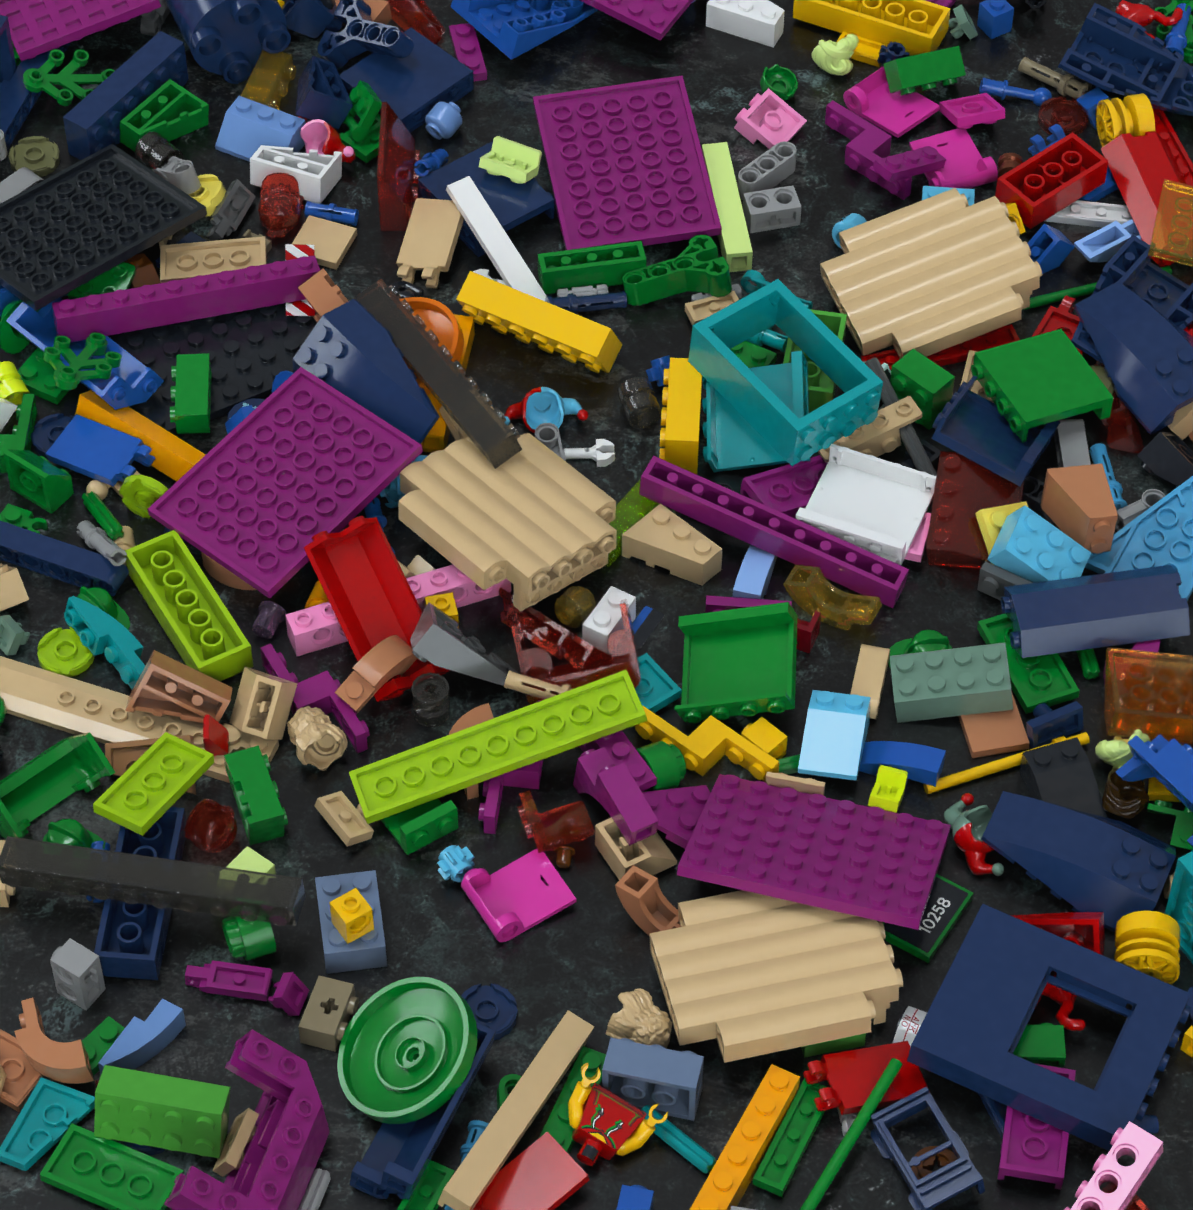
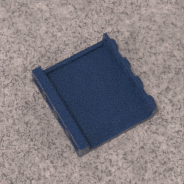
M413 28L403 32L414 42L413 51L409 56L396 58L373 52L340 74L347 92H351L360 80L371 86L383 103L379 113L402 129V138L425 123L426 115L435 104L440 101L455 103L474 90L473 70Z
M493 141L418 179L419 198L452 200L446 191L447 185L470 176L505 232L542 212L550 219L554 218V197L550 192H546L535 178L526 183L518 184L512 182L506 176L491 175L486 169L479 167L480 157L491 151ZM464 219L459 238L477 257L486 254Z
M974 375L968 383L963 381L950 402H947L942 413L940 412L932 425L936 429L932 439L1012 483L1021 486L1050 444L1060 421L1047 423L1043 429L1039 427L1028 429L1027 441L1022 442L1018 435L1012 432L1005 417L999 414L997 406L971 391L977 379V376Z

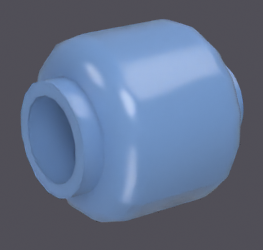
M440 101L435 104L425 117V128L428 133L439 140L452 137L462 125L460 108L453 102L446 103Z

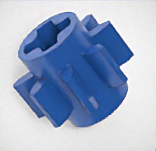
M669 355L650 361L652 368L646 370L649 382L656 380L658 387L663 386L664 368L669 369Z

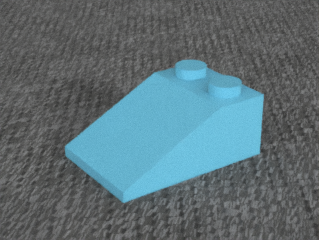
M812 691L798 773L857 781L869 727L871 697L829 691Z

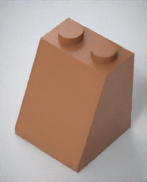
M1103 464L1047 469L1041 500L1042 510L1063 533L1091 553L1099 554L1110 551L1118 514Z

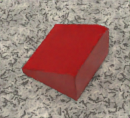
M205 715L203 717L205 751L214 754V756L226 755L229 752L228 730L212 716Z

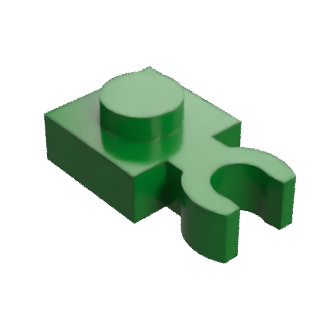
M9 503L0 514V521L39 534L40 531L36 529L48 530V524L45 519L33 518L31 511Z

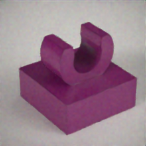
M293 972L283 973L280 982L274 984L273 987L276 991L273 996L268 997V1001L275 1008H282L288 1016H299L310 990Z

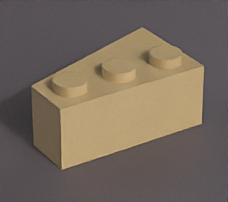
M661 503L622 534L623 557L629 559L631 556L646 561V565L654 568L655 565L670 570L672 575L702 586L721 571L722 548Z

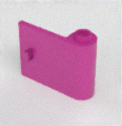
M884 66L845 91L843 95L846 106L852 112L897 138L940 110V105L917 92L902 96L900 91L890 93Z
M957 128L909 142L911 150L930 146L935 148L946 159L944 168L924 173L929 181V186L971 189L995 182L998 179L995 161L990 156L986 158L981 157L966 129Z
M541 847L491 875L484 868H473L465 873L461 882L462 889L499 942L513 939L577 902L576 897Z

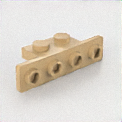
M907 396L878 410L877 418L871 424L859 427L850 436L842 437L833 444L875 457L892 452L901 446L899 429L923 417L922 412L912 397ZM830 447L818 451L825 463L829 462Z

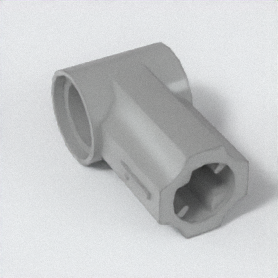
M1149 489L1143 493L1140 500L1117 510L1116 531L1118 532L1166 495L1160 490Z

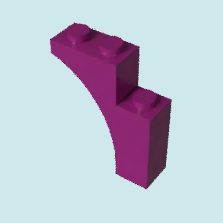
M605 747L597 750L589 749L582 753L577 761L573 783L578 794L587 793L605 808L629 846L656 834L659 820L626 764L623 762L615 766Z

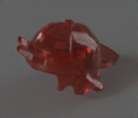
M273 173L267 175L262 181L258 212L262 225L268 230L266 235L271 239L275 237L283 238L289 231L294 229L299 222L301 211L304 208V205H302L304 197L299 193L298 182L294 176L287 173Z

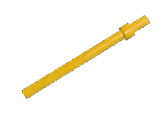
M1084 732L1068 738L1062 736L1052 739L1051 743L1040 747H1044L1047 745L1062 742L1076 737L1078 738L1081 745H1085L1090 743V739L1087 732ZM1023 752L939 778L936 787L924 784L925 792L930 794L1021 765Z

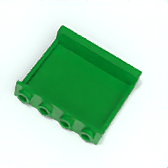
M1062 329L975 352L974 363L971 366L972 376H977L976 380L984 388L986 396L992 399L997 406L999 414L1005 417L1012 432L1016 433L1022 442L1027 441L1028 429L1092 410L1100 420L1109 418L1111 415L1114 397Z
M789 602L679 616L678 627L684 633L681 705H676L674 710L684 722L699 723L710 715L717 720H725L730 716L743 715L750 717L755 716L757 713H782L788 709H795L798 615Z

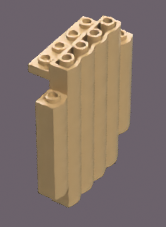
M956 188L839 232L840 246L844 254L820 263L821 277L840 313L847 314L846 325L863 356L893 345L900 359L912 349L926 357L1022 319V309L1030 307L1032 291L1040 288L1042 270L1037 261L1033 262L1030 258L1031 251L1026 241L1022 242L1019 238V228L1015 221L1011 222L1009 220V212L1004 202L1000 203L997 197L994 196L969 206L966 196L960 194Z
M481 428L471 433L466 439L456 440L444 450L432 452L424 460L409 464L400 472V491L405 496L398 501L399 520L483 590L507 578L514 584L513 606L519 611L537 604L539 601L559 592L575 581H579L586 575L601 569L608 564V553L616 549L617 530L609 525L616 518V501L530 433L519 435L507 444L490 429Z
M744 890L678 903V919L681 927L649 933L650 952L679 1045L717 1038L724 1063L870 1033L871 1020L874 1025L886 1022V1009H890V1002L899 1000V987H903L901 971L899 968L895 969L892 964L894 963L892 947L884 942L886 935L881 921L877 922V920Z

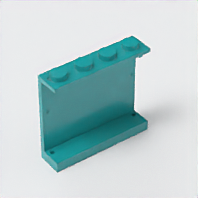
M802 351L791 352V363L749 368L799 419L809 413L808 363ZM702 376L703 388L706 390V398L702 399L704 413L707 414V422H703V434L707 438V446L703 447V456L705 462L710 464L713 472L788 463Z

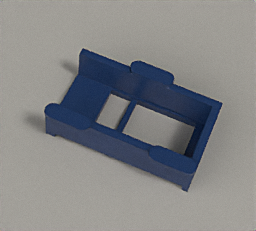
M927 1086L871 1115L874 1127L871 1131V1138L882 1157L893 1160L911 1191L908 1199L914 1210H932L935 1206L975 1186L979 1194L985 1192L983 1178L970 1160L967 1148L957 1132L953 1131ZM928 1108L947 1142L919 1157L914 1156L911 1161L907 1162L888 1128ZM951 1147L957 1160L919 1180L911 1169L912 1166L917 1167L922 1161Z

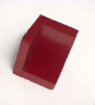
M815 611L810 622L797 618V650L807 653L811 652L820 632L821 612Z

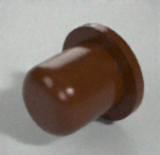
M569 846L555 847L554 852L557 854L556 865L560 868H568L571 865V857L575 854V849Z

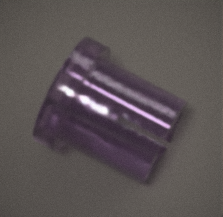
M262 601L258 607L259 614L252 626V631L256 635L261 636L265 629L262 638L271 639L279 623L284 621L287 613L284 608L274 602Z

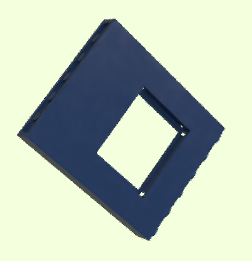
M982 903L911 1044L907 1061L1110 1151L1113 1146L1110 1144L1111 1139L1118 1128L1124 1129L1129 1121L1133 1124L1135 1120L1142 1121L1149 1105L1144 1102L1146 1095L1153 1097L1160 1080L1155 1078L1157 1071L1164 1072L1171 1056L1166 1053L1168 1046L1175 1048L1181 1031L1176 1028L1179 1023L1185 1025L1192 1007L1187 1005L1191 993ZM1052 971L1057 973L1056 977L1050 975ZM1047 983L1127 1017L1094 1090L1013 1054ZM1127 1004L1133 1006L1132 1010L1126 1008Z

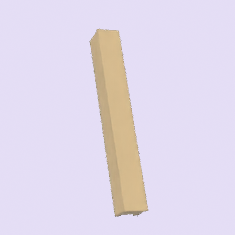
M569 1010L566 1012L444 1187L438 1200V1205L443 1207L446 1204L454 1210H472L571 1067L583 1046L586 1045L594 1029L593 1025Z

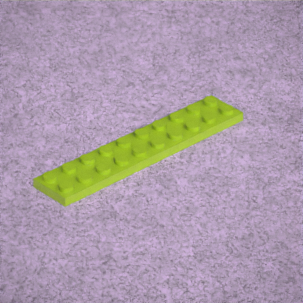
M623 670L349 772L366 822L370 824L647 721V717L627 670Z

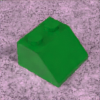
M7 449L3 453L10 489L52 514L74 494L71 475L66 470L52 465L45 457L37 456L27 450Z

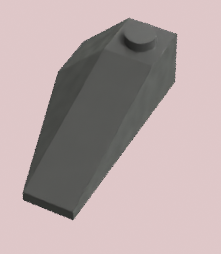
M431 603L426 605L410 638L412 653L420 661L426 662L428 660L435 666L503 686L509 670L518 673L495 653L487 655L485 653L486 649L479 643L480 641L476 637H465L457 628L459 624Z

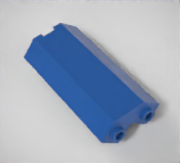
M59 297L45 307H42L38 313L25 302H22L6 321L44 353L46 347H53L54 338L57 336L52 303L60 302L63 299ZM105 336L108 342L106 353L113 351L121 354L120 366L112 368L109 379H87L80 382L115 410L146 402L157 391L164 380L150 367H146L116 342ZM86 340L70 343V348L76 356L85 348ZM60 354V360L62 361V363L65 366H69L70 364ZM93 355V357H92L91 359L105 358V355H102V356H94V355ZM93 368V369H82L81 371L95 370V368Z

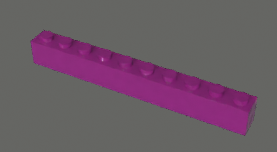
M315 255L303 256L297 259L276 261L270 264L249 266L237 270L222 271L203 276L198 275L187 279L171 280L165 283L116 290L110 293L89 295L71 300L66 299L52 303L57 336H66L70 338L71 342L86 340L94 332L109 336L305 300L306 298L298 287L318 273L320 268Z
M656 456L652 457L641 476L639 495L659 504L661 503L670 509L891 608L895 606L905 587L909 569Z

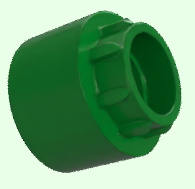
M657 741L636 749L657 777V785L642 792L674 789L679 786L680 781L684 779L686 774V764L681 751L675 745Z
M261 901L231 910V916L224 918L222 921L224 936L232 957L239 958L244 956L245 960L248 961L277 951L270 920Z

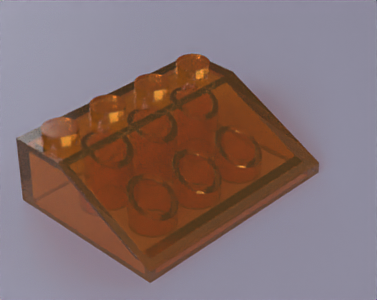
M1107 647L1104 707L1107 735L1130 738L1136 729H1140L1142 733L1150 737V740L1155 739L1161 734L1167 741L1175 738L1179 743L1193 744V656Z

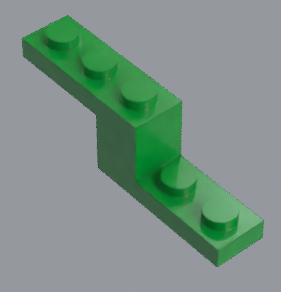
M23 393L22 404L17 405L16 417L18 425L13 426V433L0 434V473H7L3 454L7 449L31 451V433L35 429L34 426L38 413L34 394Z

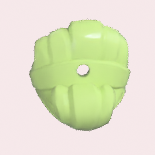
M848 34L838 42L819 40V45L812 51L813 61L818 67L830 74L837 76L848 74L853 68V63L849 59L858 46V36Z
M1136 729L1129 739H1122L1121 736L1117 735L1114 737V740L1100 741L1095 747V754L1104 763L1112 765L1113 770L1122 767L1133 757L1128 742L1137 735L1144 743L1146 741L1151 742L1147 734L1142 733L1140 729Z

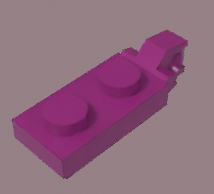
M212 960L211 964H204V967L187 965L185 984L197 987L199 991L267 1001L273 970L271 968Z

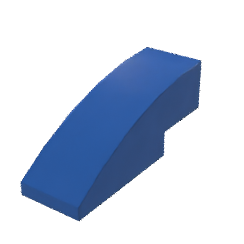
M865 742L859 771L877 776L879 766L884 765L907 771V782L911 779L936 787L944 766L946 750L907 742Z

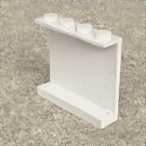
M831 443L829 462L806 508H799L796 519L901 566L935 495L937 476Z

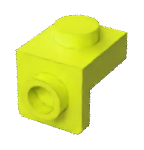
M880 765L876 783L869 797L868 806L880 807L885 811L897 813L904 797L908 772Z

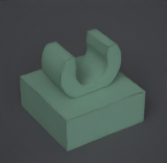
M962 4L954 8L953 11L956 18L949 20L952 36L956 39L965 33L969 39L976 37L978 33L973 20Z
M10 615L0 616V649L7 656L16 655L19 646L27 643L30 633L25 632L21 628L22 624L15 622Z

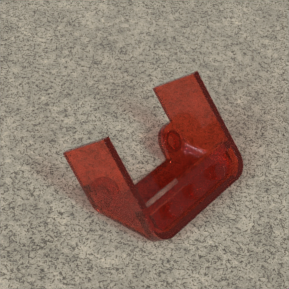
M627 599L620 601L625 629L616 630L609 636L607 641L609 655L553 667L551 656L544 648L533 647L526 649L520 621L514 622L511 628L521 674L561 687L563 684H569L572 689L627 670L633 686L636 688L641 680V671ZM524 684L525 686H529V687H532V688H535V689H538V690L546 691V690L541 689V688H537V687H534V686H531V685H528V684ZM526 694L530 705L537 703L538 700H544Z

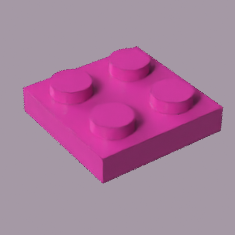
M987 93L939 102L940 112L960 129H968L973 127L974 124L980 123L993 124L997 120L1005 119V108Z

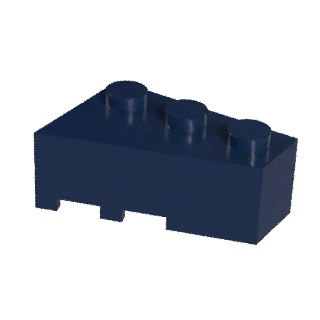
M312 56L298 79L295 115L310 120L320 119L326 121L333 128L339 129L353 104L335 64Z

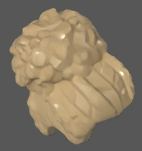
M310 706L299 708L293 718L287 723L290 741L296 745L297 757L303 765L312 764L319 770L324 771L333 761L341 758L347 748L346 734L339 727L331 724L329 716L325 715L320 708H311Z
M638 988L631 992L620 993L618 999L623 1004V1008L619 1012L612 1014L608 1022L606 1035L611 1038H627L636 1043L656 1044L667 1048L673 1024L668 1018V1013L661 1011L659 1007L653 1005L652 996L644 989Z

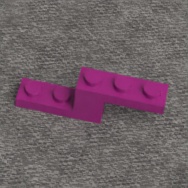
M833 100L827 104L825 124L851 140L846 145L844 164L903 200L910 196L912 176L888 182L872 169L875 160L890 155L892 136Z
M271 643L260 648L262 665L268 674L298 683L290 709L293 715H295L299 708L306 706L320 708L325 715L332 713L357 754L368 749L367 737L370 736L369 729L364 720L359 721L356 716L357 712L335 694V691L341 686L338 679L333 680L327 670L298 682L296 675L293 672L289 673L286 669L287 664L281 652L277 653Z
M544 759L484 781L483 796L486 797V803H480L479 821L484 822V833L496 834L504 786L539 789Z
M622 730L579 746L583 752L589 749L597 750L605 747L615 766L623 762L626 764L641 791L657 785V777Z

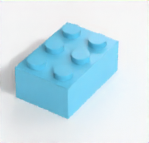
M1023 506L1006 517L987 560L997 567L1030 582L1037 583L1081 577L1091 552L1030 508Z

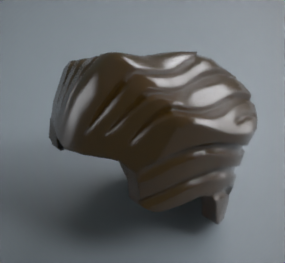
M1115 768L1109 772L1102 797V807L1112 814L1131 819L1144 810L1150 798L1145 791L1144 780L1134 782L1123 781L1116 774L1119 768Z

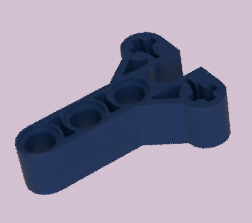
M340 0L333 15L343 22L346 27L343 31L337 33L326 30L318 45L319 55L325 60L334 63L336 68L343 67L349 59L365 51L396 58H405L411 54L414 48L413 40L399 28L373 22L370 17L371 7L363 0Z

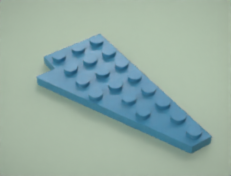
M1193 476L1116 532L1113 536L1110 551L1099 554L1091 553L1085 568L1099 574L1171 565L1179 572L1182 583L1179 585V594L1181 598H1186L1188 601L1193 592Z

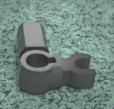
M159 0L160 8L141 15V34L154 37L161 31V26L170 13L165 0Z

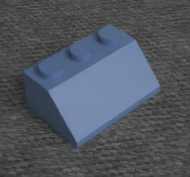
M238 96L225 113L215 148L249 162L261 145L293 148V152L299 153L305 145L300 134L301 128L305 125V119Z

